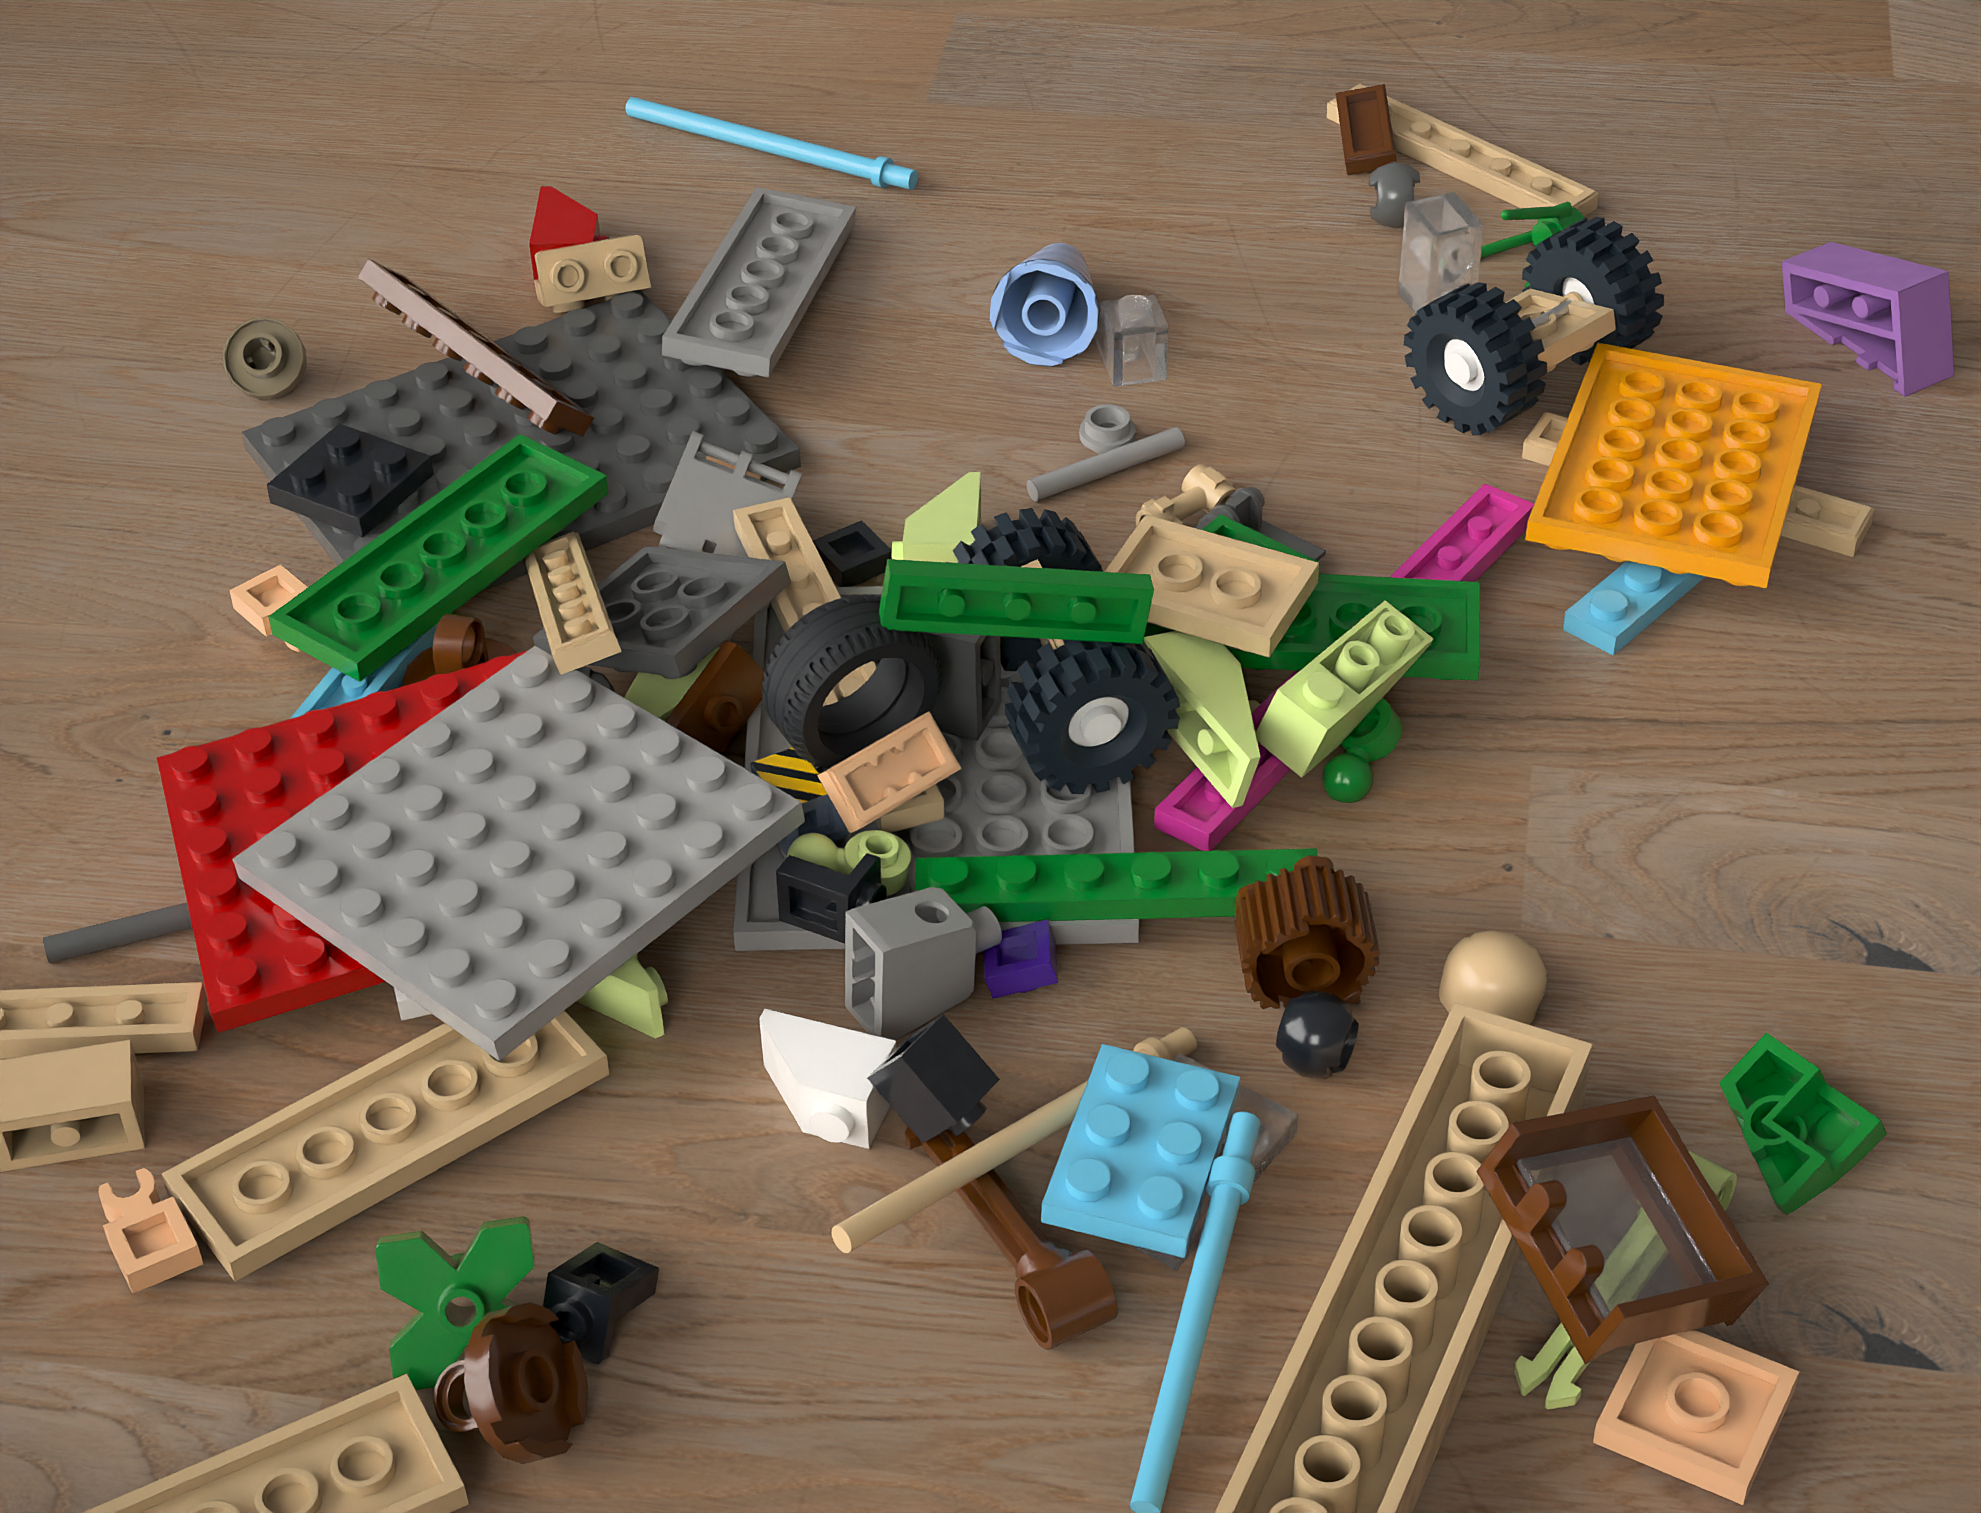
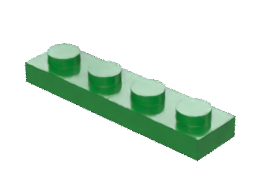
M887 559L879 614L881 625L887 627L888 630L1142 644L1154 587L1150 574Z

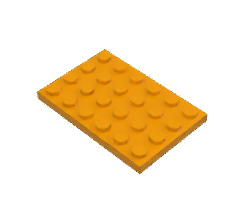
M1597 343L1528 519L1525 540L1542 543L1556 550L1572 549L1602 555L1616 562L1632 561L1662 567L1675 574L1692 573L1721 579L1735 586L1751 585L1767 589L1818 407L1822 384Z

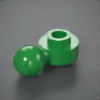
M1383 698L1340 744L1345 753L1331 758L1323 769L1322 784L1324 790L1329 797L1338 802L1354 803L1366 797L1373 784V773L1368 762L1387 756L1401 738L1403 731L1402 721Z

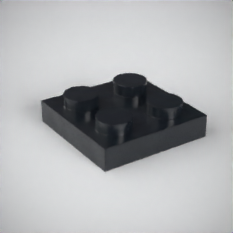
M339 423L267 484V490L271 504L364 537L431 478L434 472L431 456Z

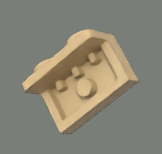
M637 234L541 251L535 255L539 279L534 280L537 299L545 307L552 306L555 313L584 308V300L605 296V301L619 293L651 288L641 236Z

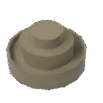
M269 317L252 318L238 325L228 336L222 352L223 368L230 382L245 395L259 400L279 399L292 392L303 379L307 367L306 349L299 335L283 321Z

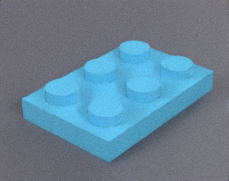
M1102 1044L1043 1199L1041 1222L1185 1258L1207 1193L1206 1185L1212 1163L1219 1156L1238 1099L1240 1077Z

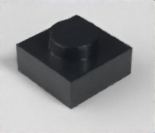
M862 520L812 540L831 579L839 587H852L885 573L887 559H892V550Z

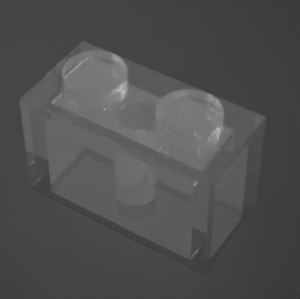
M1455 192L1405 203L1398 294L1415 315H1417L1416 311L1461 285L1469 283L1471 286L1478 282L1484 225Z

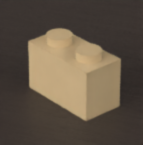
M130 1039L0 1060V1172L145 1149L144 1085Z

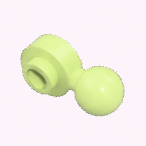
M869 830L854 835L847 842L845 848H838L830 838L823 834L807 833L793 841L788 849L787 857L792 855L849 875L866 853L878 856L881 859V883L886 886L888 896L898 892L905 886L909 875L911 852L908 845L898 836L886 831Z

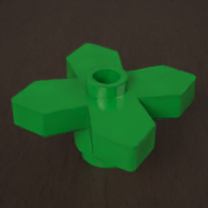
M521 1216L483 1222L465 1253L451 1256L423 1231L387 1235L379 1238L375 1254L380 1289L419 1311L390 1342L389 1354L393 1379L407 1374L415 1390L435 1388L441 1373L447 1366L457 1362L469 1343L473 1328L488 1313L519 1305L506 1298V1296L535 1266L531 1226L527 1217ZM457 1297H466L475 1305L467 1307L458 1306L452 1303L451 1300Z

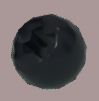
M1309 990L1303 993L1302 996L1295 997L1289 1001L1278 1028L1276 1047L1282 1052L1283 1062L1302 1077L1327 1079L1333 1073L1343 1071L1346 1068L1355 1046L1359 1023L1352 1016V1008L1343 999L1332 992Z

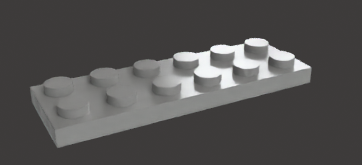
M756 187L662 336V356L681 359L684 363L693 366L710 365L734 370L737 374L746 377L763 376L769 378L855 226L856 207Z

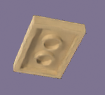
M1145 515L1104 572L1150 574L1154 594L1147 622L1235 647L1246 652L1270 657L1318 584L1319 563Z

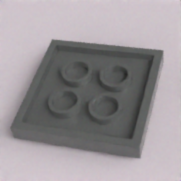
M651 546L643 547L597 584L622 652L588 665L614 668L618 672L636 671L657 674L666 679L681 678L692 673L702 659L717 646L723 644L725 640L729 641L738 628L756 613L768 608L771 600L791 584L786 562ZM543 628L533 636L536 647L552 655L545 628Z

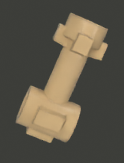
M1199 464L1192 468L1184 478L1182 483V491L1184 493L1171 500L1163 496L1156 501L1151 499L1142 504L1141 510L1136 514V525H1139L1145 515L1183 524V519L1201 509L1210 513L1214 507L1226 505V502L1231 499L1232 493L1236 491L1234 483L1211 466L1207 467L1204 464Z

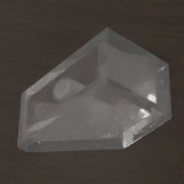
M1127 295L1121 299L1101 301L1099 304V324L1094 338L1113 387L1167 380L1168 324L1156 295Z

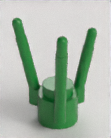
M1568 201L1549 207L1503 210L1501 212L1503 220H1539L1531 231L1456 254L1452 257V262L1459 265L1532 242L1536 247L1541 241L1585 218ZM1526 282L1525 288L1530 286L1529 282Z

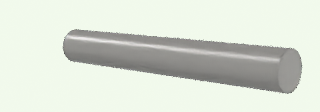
M1174 427L1029 479L1027 481L1029 496L1036 502L1177 451L1185 446L1184 436L1178 427Z

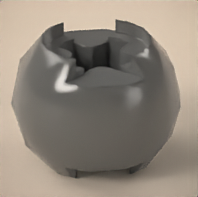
M1393 161L1378 167L1369 175V187L1375 186L1377 203L1376 207H1370L1371 219L1383 226L1400 228L1415 221L1422 214V204H1416L1413 188L1415 183H1420L1419 171L1410 165Z

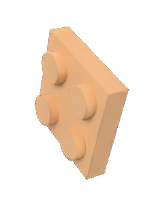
M1696 1330L1636 1343L1596 1423L1593 1443L1743 1505L1795 1392L1800 1371Z

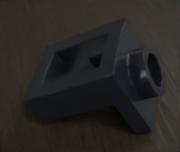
M869 853L864 855L849 875L792 855H788L776 870L779 921L844 944L846 911L886 900L887 897L886 886L881 883V859Z
M599 1242L594 1243L548 1272L543 1307L550 1309L559 1318L558 1321L550 1322L549 1325L557 1332L562 1344L575 1341L581 1352L582 1359L594 1364H600L610 1356L615 1321L655 1294L659 1267Z

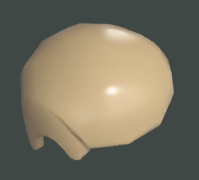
M1497 931L1473 933L1469 937L1462 938L1452 948L1446 958L1439 988L1440 1002L1449 1013L1454 1003H1458L1530 1025L1545 994L1546 975L1548 972L1537 949L1515 934Z

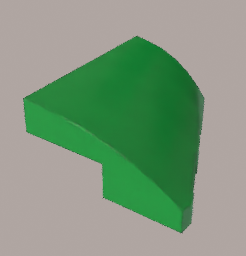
M1767 1032L1719 1082L1743 1132L1746 1143L1764 1177L1776 1207L1786 1215L1797 1210L1831 1187L1887 1135L1884 1125L1879 1118L1827 1084L1820 1068Z

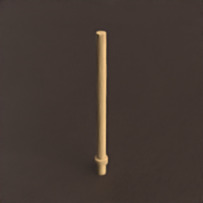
M1180 1027L1159 1040L1153 1037L1143 1040L1134 1047L1133 1051L1177 1062L1193 1053L1197 1048V1042L1189 1029ZM1088 1081L835 1225L831 1232L834 1243L844 1253L853 1251L1071 1124Z

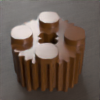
M1309 855L1297 861L1293 871L1289 872L1287 869L1282 868L1280 869V875L1275 876L1269 873L1266 875L1267 881L1257 880L1254 884H1249L1239 889L1235 899L1236 920L1234 921L1247 993H1251V998L1254 1002L1260 1001L1262 1009L1269 1007L1280 1009L1279 1002L1281 1001L1283 1002V1007L1286 1008L1291 999L1302 996L1303 993L1309 990L1332 992L1348 1004H1358L1361 1002V985L1366 986L1369 983L1368 976L1375 975V966H1379L1378 956L1380 955L1368 893L1364 892L1362 883H1356L1355 877L1352 875L1345 877L1343 870L1339 869L1335 872L1334 864L1329 858Z

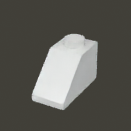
M764 1009L759 1018L764 1067L804 1133L819 1136L830 1142H843L870 1149L889 1110L890 1104L867 1077L897 1049L896 1041Z

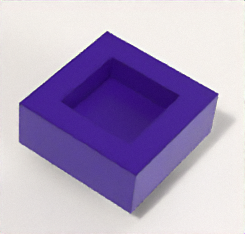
M1048 919L1001 931L1002 940L1000 944L984 950L985 981L993 999L1015 993H1026L1039 987L1058 983L1056 941Z

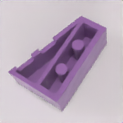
M1834 242L1826 243L1782 261L1786 313L1829 344L1843 343L1858 354L1856 363L1866 370L1878 368L1895 380L1893 389L1906 397L1954 376L1949 271Z

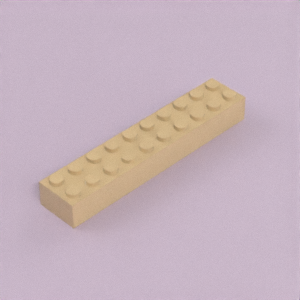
M1454 1003L1215 1513L1413 1512L1521 1254L1519 1246L1476 1171L1512 1123L1581 1110L1585 1098L1593 1044ZM1556 1168L1529 1173L1534 1184L1551 1181Z

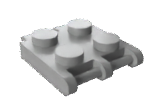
M692 431L655 520L653 532L662 535L658 547L748 557L735 530L733 510L788 497L792 500L802 473L792 469L789 474L751 460L753 454L744 450L738 455L702 441L704 435ZM701 452L708 456L714 457L716 459L734 465L735 469H730L713 461L697 456V453ZM749 471L785 485L784 489L748 476L746 472Z

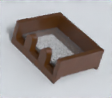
M1654 1095L1514 1122L1476 1171L1585 1365L1615 1348L1723 1322L1726 1326L1733 1325L1769 1285L1753 1255L1749 1252L1718 1201L1716 1194L1710 1188Z

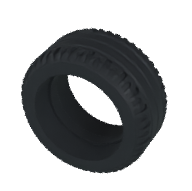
M866 594L846 596L813 609L787 630L767 661L762 679V698L766 711L772 722L796 753L809 763L820 768L829 769L929 711L931 713L941 687L942 669L934 646L922 632L888 630L887 627H883L879 614L881 597ZM881 659L874 673L858 690L838 702L823 706L830 692L845 676L864 664Z

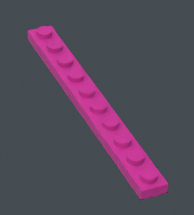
M1484 483L1390 577L1475 582L1527 529L1528 519L1534 503ZM1294 671L1251 713L1255 733L1277 690L1299 671ZM1257 742L1260 759L1243 806L1232 808L1199 768L1196 767L1155 808L1154 828L1202 851H1212L1291 769Z

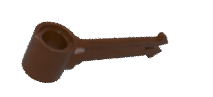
M908 1126L905 1131V1143L910 1150L921 1145L937 1167L975 1146L965 1132L954 1137L947 1129L941 1133L944 1140L938 1134L922 1143ZM994 1169L956 1190L1015 1268L1017 1277L1015 1295L1019 1310L1031 1335L1042 1348L1049 1350L1116 1319L1118 1315L1116 1295L1112 1283L1097 1257L1086 1249L1074 1254L1068 1249H1060L1058 1245L1051 1243Z

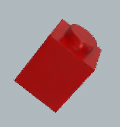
M551 186L540 187L529 242L534 280L539 279L535 261L537 252L609 239V235H600L597 213Z

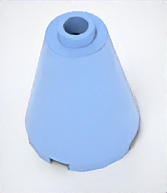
M1066 243L1050 244L1013 267L998 282L991 298L990 321L993 330L996 329L1004 342L1003 346L1011 355L1029 364L1054 366L1063 363V360L1071 358L1076 354H1081L1088 348L1098 328L1100 317L1099 303L1085 258L1077 248Z

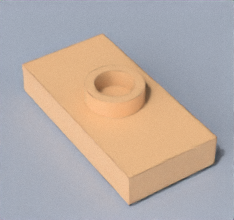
M929 711L817 776L849 833H852L957 772L961 767Z

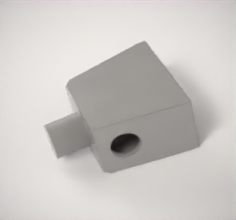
M930 887L846 911L845 1008L868 1034L896 1041L968 999L974 991L975 955L1000 944L1002 940V932L996 916L985 906L966 914L943 889Z

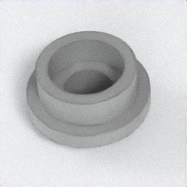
M1103 404L1087 411L1085 419L1079 427V438L1084 446L1098 454H1102L1134 442L1136 427L1126 409L1118 405Z

